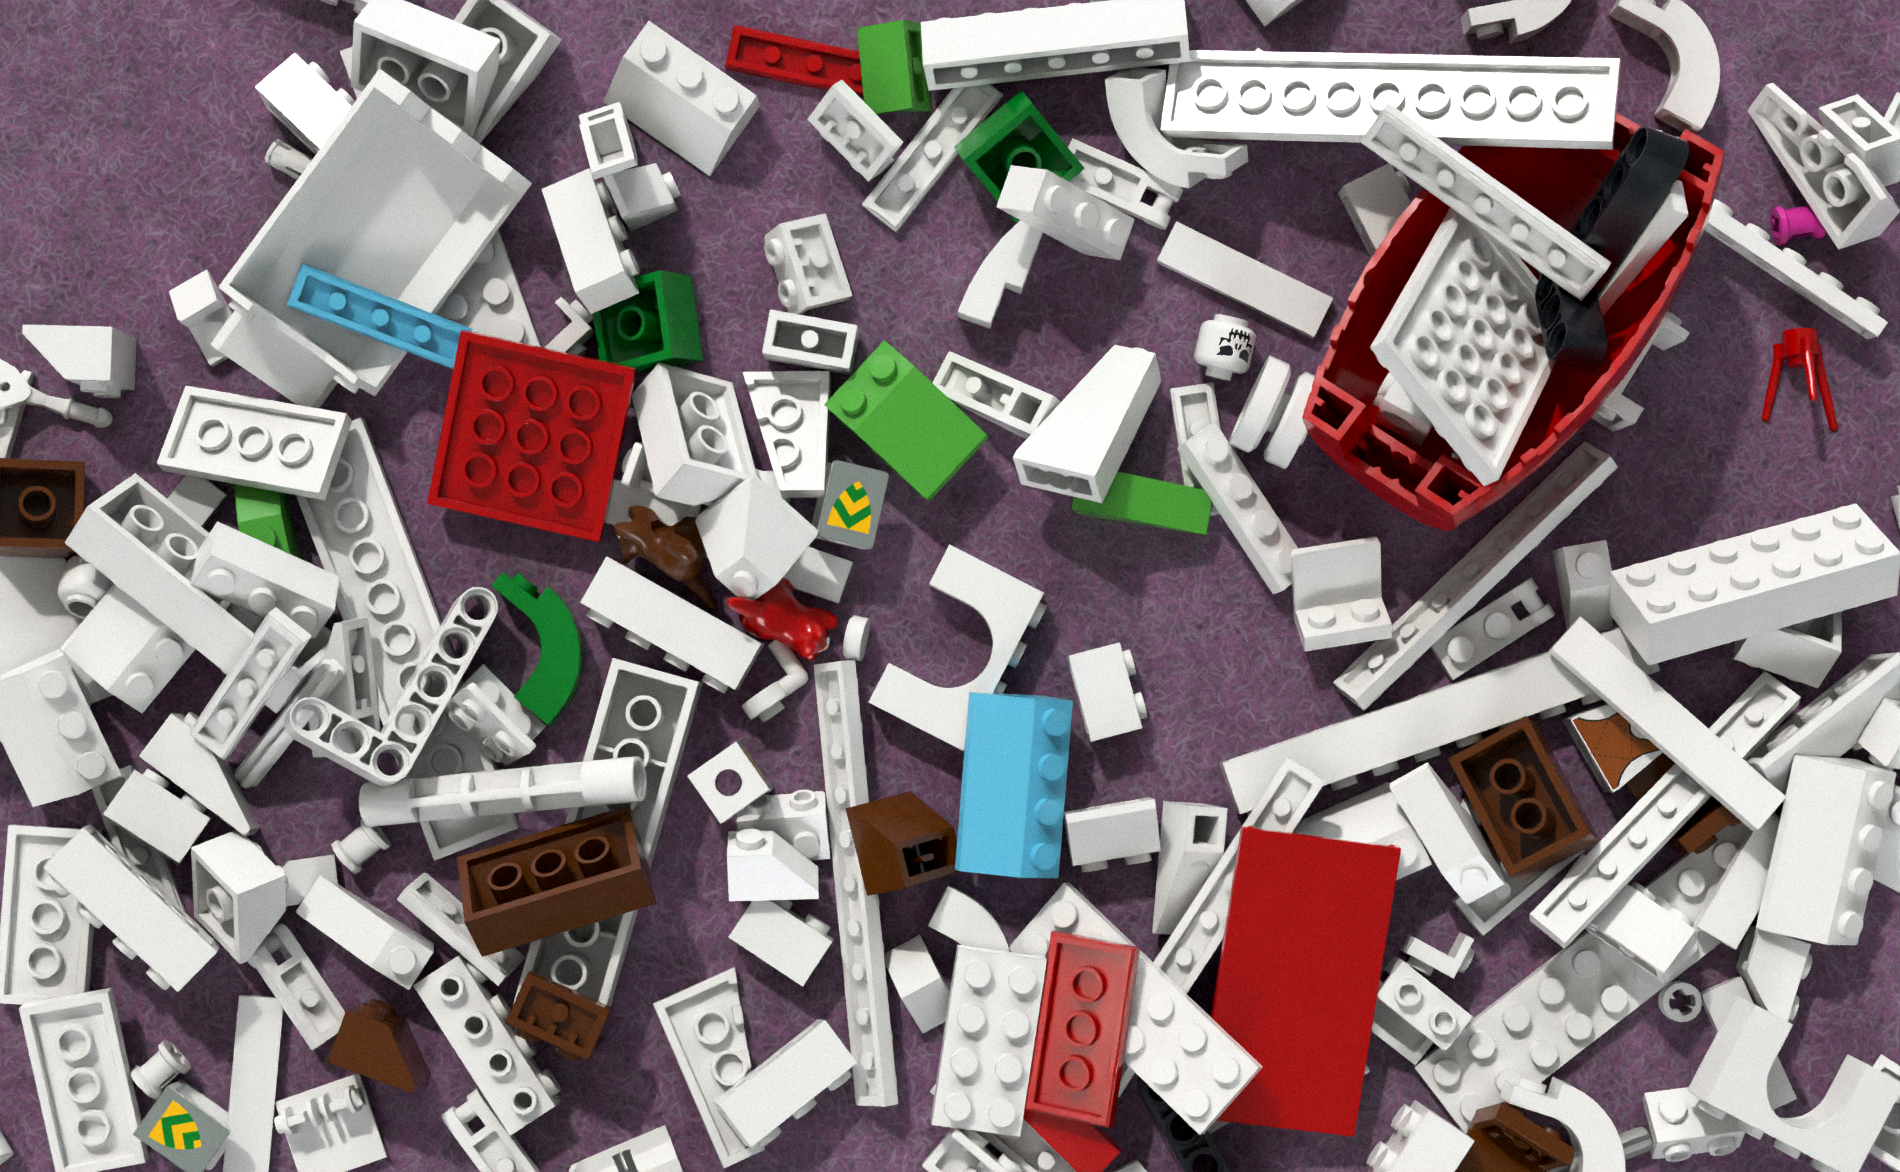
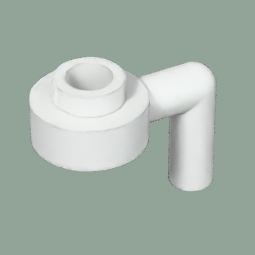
M777 640L770 643L768 648L787 675L760 691L741 706L751 721L760 717L764 723L785 709L781 701L808 681V673L790 647Z

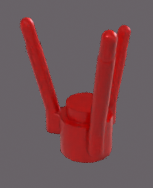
M1794 328L1783 331L1782 343L1773 345V363L1764 400L1762 421L1768 422L1770 420L1783 360H1787L1789 368H1804L1810 401H1816L1818 398L1817 378L1829 429L1832 432H1836L1838 430V423L1822 359V344L1819 343L1818 330L1815 328Z

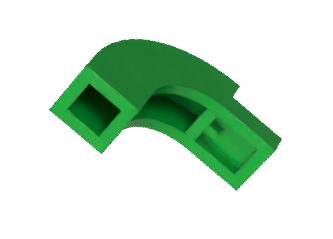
M502 572L491 586L532 620L541 641V655L538 665L514 698L547 725H554L571 704L581 683L585 663V647L580 625L568 603L555 589L547 587L537 598L534 594L539 588L521 573L517 572L514 577H511L509 574Z

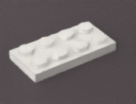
M185 386L157 465L165 472L325 500L352 420L347 413Z
M8 825L0 924V1003L23 1005L24 1003L90 991L94 926L79 912V909L83 906L80 901L72 894L64 898L45 881L49 873L43 868L81 830L80 828Z
M957 945L932 1107L931 1125L1021 1136L1047 964L1046 957Z
M107 988L24 1003L19 1008L55 1172H98L146 1163L149 1158L147 1144L133 1135L142 1121L133 1080L130 1075L131 1071L113 989Z

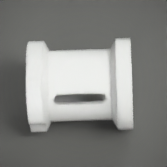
M362 819L360 820L361 825L342 841L335 840L331 844L339 860L354 874H358L362 870L361 865L380 849L387 850L391 846V842L378 826L367 827Z
M168 1040L162 1041L158 1045L159 1051L142 1066L136 1065L130 1073L136 1085L147 1096L155 1100L163 1092L162 1089L179 1073L186 1074L191 1069V1064L187 1058Z

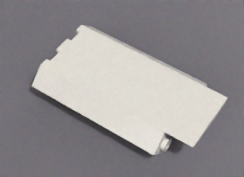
M379 68L219 285L222 291L233 298L228 306L234 312L210 345L297 405L320 408L337 383L354 394L361 388L376 396L407 354V351L287 306L302 264L304 263L436 314L532 183Z

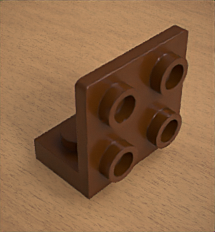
M529 971L505 1023L514 1026V1033L525 1040L538 1043L542 1039L555 1045V1052L567 1059L580 1061L582 1057L588 1060L603 1042L604 1038L600 1035L612 1007L533 971Z

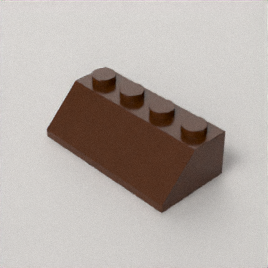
M630 805L457 857L464 923L482 957L656 904L649 865Z

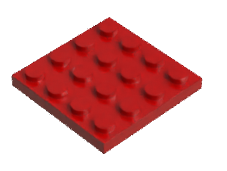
M461 330L427 504L601 542L637 368Z

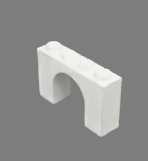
M949 544L929 586L970 606L986 621L992 637V652L988 665L970 683L954 688H943L929 684L888 663L868 703L964 751L969 692L1003 694L1007 684L1000 681V678L1007 665L1016 668L1027 647V644L1021 642L1020 639L1027 625L1036 629L1047 605L1040 602L1044 592Z
M1736 996L1687 1089L1688 1092L1702 1099L1698 1108L1720 1120H1723L1727 1113L1739 1119L1735 1127L1761 1140L1764 1133L1776 1138L1773 1147L1795 1159H1798L1801 1152L1812 1157L1810 1166L1820 1172H1859L1900 1094V1081L1847 1054L1827 1094L1817 1107L1802 1116L1793 1118L1778 1117L1768 1100L1767 1079L1772 1064L1793 1024Z

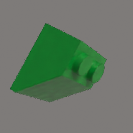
M1022 90L954 146L962 160L997 202L1011 165L1046 169L1068 182L1085 169ZM1008 214L1016 224L1020 221L1014 216Z
M658 270L634 277L639 290L638 294L593 313L599 360L637 368L636 374L651 372L658 362L679 368L703 361L691 275Z

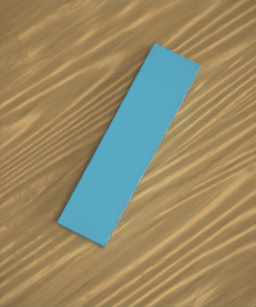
M304 263L301 266L287 303L289 307L451 369L454 368L461 330H473L457 322Z

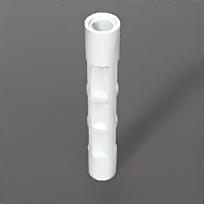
M634 756L401 779L390 786H380L369 782L364 783L360 789L359 810L364 824L367 827L638 802L643 801L646 795V772L641 758Z

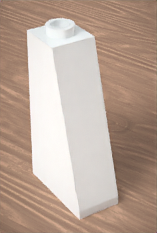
M1114 345L1016 450L1013 460L1020 483L1030 487L1102 503L1162 381L1156 354L1138 347L1129 348Z

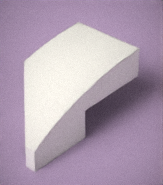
M334 854L287 861L284 866H281L289 881V888L286 890V906L301 904L320 874L338 884Z

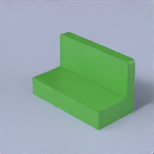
M899 20L858 28L857 36L864 102L876 115L899 111L910 113L931 111L930 91L928 90L923 68L921 23Z

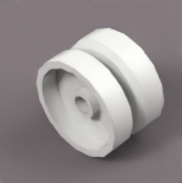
M1269 355L1243 406L1228 444L1249 453L1256 449L1264 433L1268 431L1270 435L1264 448V459L1285 470L1294 457L1299 445L1303 444L1308 434L1302 416L1315 376L1304 372L1296 379L1289 394L1284 391L1291 375L1290 364Z

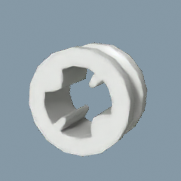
M1673 981L1661 989L1658 996V1004L1661 1012L1669 1019L1678 1022H1688L1699 1014L1702 1007V999L1699 991L1691 984ZM1676 990H1679L1683 995H1690L1691 1003L1690 1005L1685 1004L1688 1009L1683 1013L1679 1009L1670 1008L1669 999H1675L1672 993Z

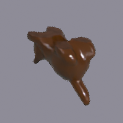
M631 506L628 515L632 521L619 522L614 526V531L620 541V549L623 553L622 565L628 564L636 557L644 558L653 563L666 576L679 582H684L708 609H713L716 605L713 593L699 576L705 563L706 550L695 522L697 517L686 516L682 521L669 526L652 509L645 506Z

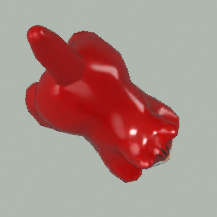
M782 577L777 585L756 600L741 596L731 597L727 600L728 607L740 614L739 621L746 628L747 632L760 639L777 640L808 661L815 660L819 652L828 648L830 639L827 630H833L838 625V617L831 611L806 606L798 602L793 595V585L784 577Z

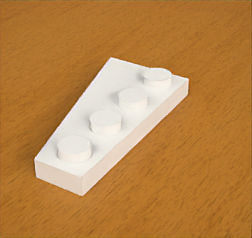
M735 967L652 1003L723 1168L765 1150V1147L760 1148L757 1143L753 1147L744 1145L713 1103L751 1072Z

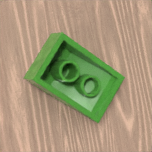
M885 340L824 404L849 432L928 502L989 438L944 393Z

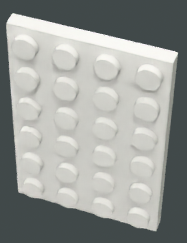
M1450 207L1370 349L1375 353L1379 363L1388 369L1403 387L1407 397L1413 403H1416L1431 421L1436 432L1445 438L1459 455L1464 466L1473 472L1483 486L1499 480L1556 361L1548 359L1545 351L1535 301L1537 278L1518 255Z

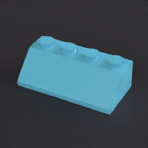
M969 692L955 870L1017 878L1059 877L1073 700L1042 695Z

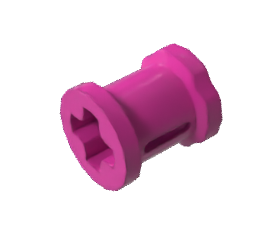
M1808 203L1807 206L1784 210L1782 206L1772 207L1770 210L1771 229L1777 246L1786 245L1789 239L1807 236L1821 239L1825 236V228Z

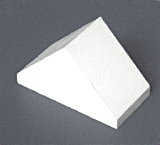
M921 935L884 953L885 965L895 987L922 1034L946 1021L950 990Z

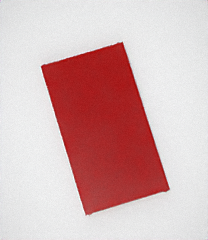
M1241 826L1211 1018L1258 1061L1263 1068L1216 1121L1328 1133L1344 1137L1355 1135L1401 853L1400 847H1396L1393 844L1381 845Z

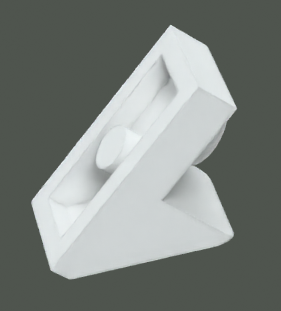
M205 270L170 290L169 293L178 321L189 328L208 363L214 367L228 359V357L215 349L210 343L233 312L208 270Z

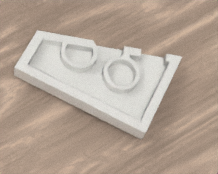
M830 371L743 372L782 498H824L827 488L830 411L824 404L831 398L832 378Z

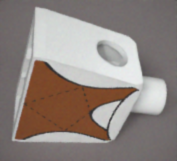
M1606 702L1561 719L1603 792L1613 793L1663 753Z

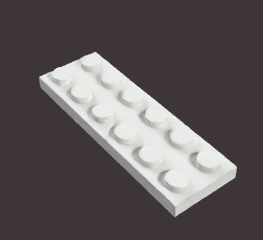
M1063 883L1009 946V950L1014 953L1043 956L1047 959L1052 931L1131 946L1135 945L1070 883ZM1140 950L1124 1062L1199 1135L1205 1134L1263 1066Z

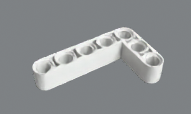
M472 587L455 600L381 732L321 699L305 697L297 701L287 712L284 720L287 733L299 743L374 784L390 786L403 779L412 768L498 612V601L495 595L486 588ZM473 599L482 604L484 608L482 620L471 619L466 614L464 607L466 600ZM446 637H453L461 642L463 646L461 658H452L445 653L443 641ZM431 675L440 681L442 691L439 697H431L424 693L421 687L423 676ZM310 709L317 714L319 718L317 730L306 731L298 725L296 720L298 710ZM402 714H411L418 719L420 731L417 736H409L402 732L399 726ZM350 731L357 736L359 747L355 753H346L339 748L337 744L339 732ZM387 752L396 757L399 768L395 775H385L379 770L377 759L380 753Z

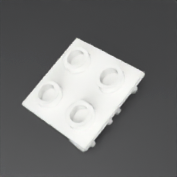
M358 1073L275 1102L279 1116L274 1117L275 1127L279 1134L285 1133L298 1172H346L388 1157L361 1075Z

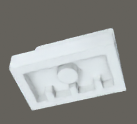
M1377 537L1298 548L1291 551L1294 621L1304 651L1392 638V623L1382 600L1381 544Z
M483 664L452 694L446 707L450 710L449 717L459 728L464 731L470 730L482 742L480 744L481 749L489 758L498 763L502 762L507 766L532 752L536 747L533 740L546 726L527 707L514 698L515 695Z

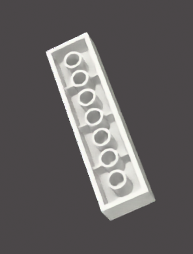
M612 658L583 761L640 757L646 772V795L643 801L569 808L565 824L630 805L649 869L651 868L702 689V682ZM639 909L531 942L514 1002L527 973L533 971L611 1007Z

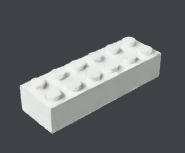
M136 473L88 505L65 541V544L78 553L84 561L90 563L109 578L120 590L126 592L145 607L152 616L161 620L182 637L188 645L197 649L218 666L226 675L265 619L190 585L197 551L209 535V532ZM323 626L315 639H309L265 705L276 714L290 702L318 664L324 659L331 631Z
M1855 503L1610 571L1609 613L1649 666L1897 596L1900 551Z

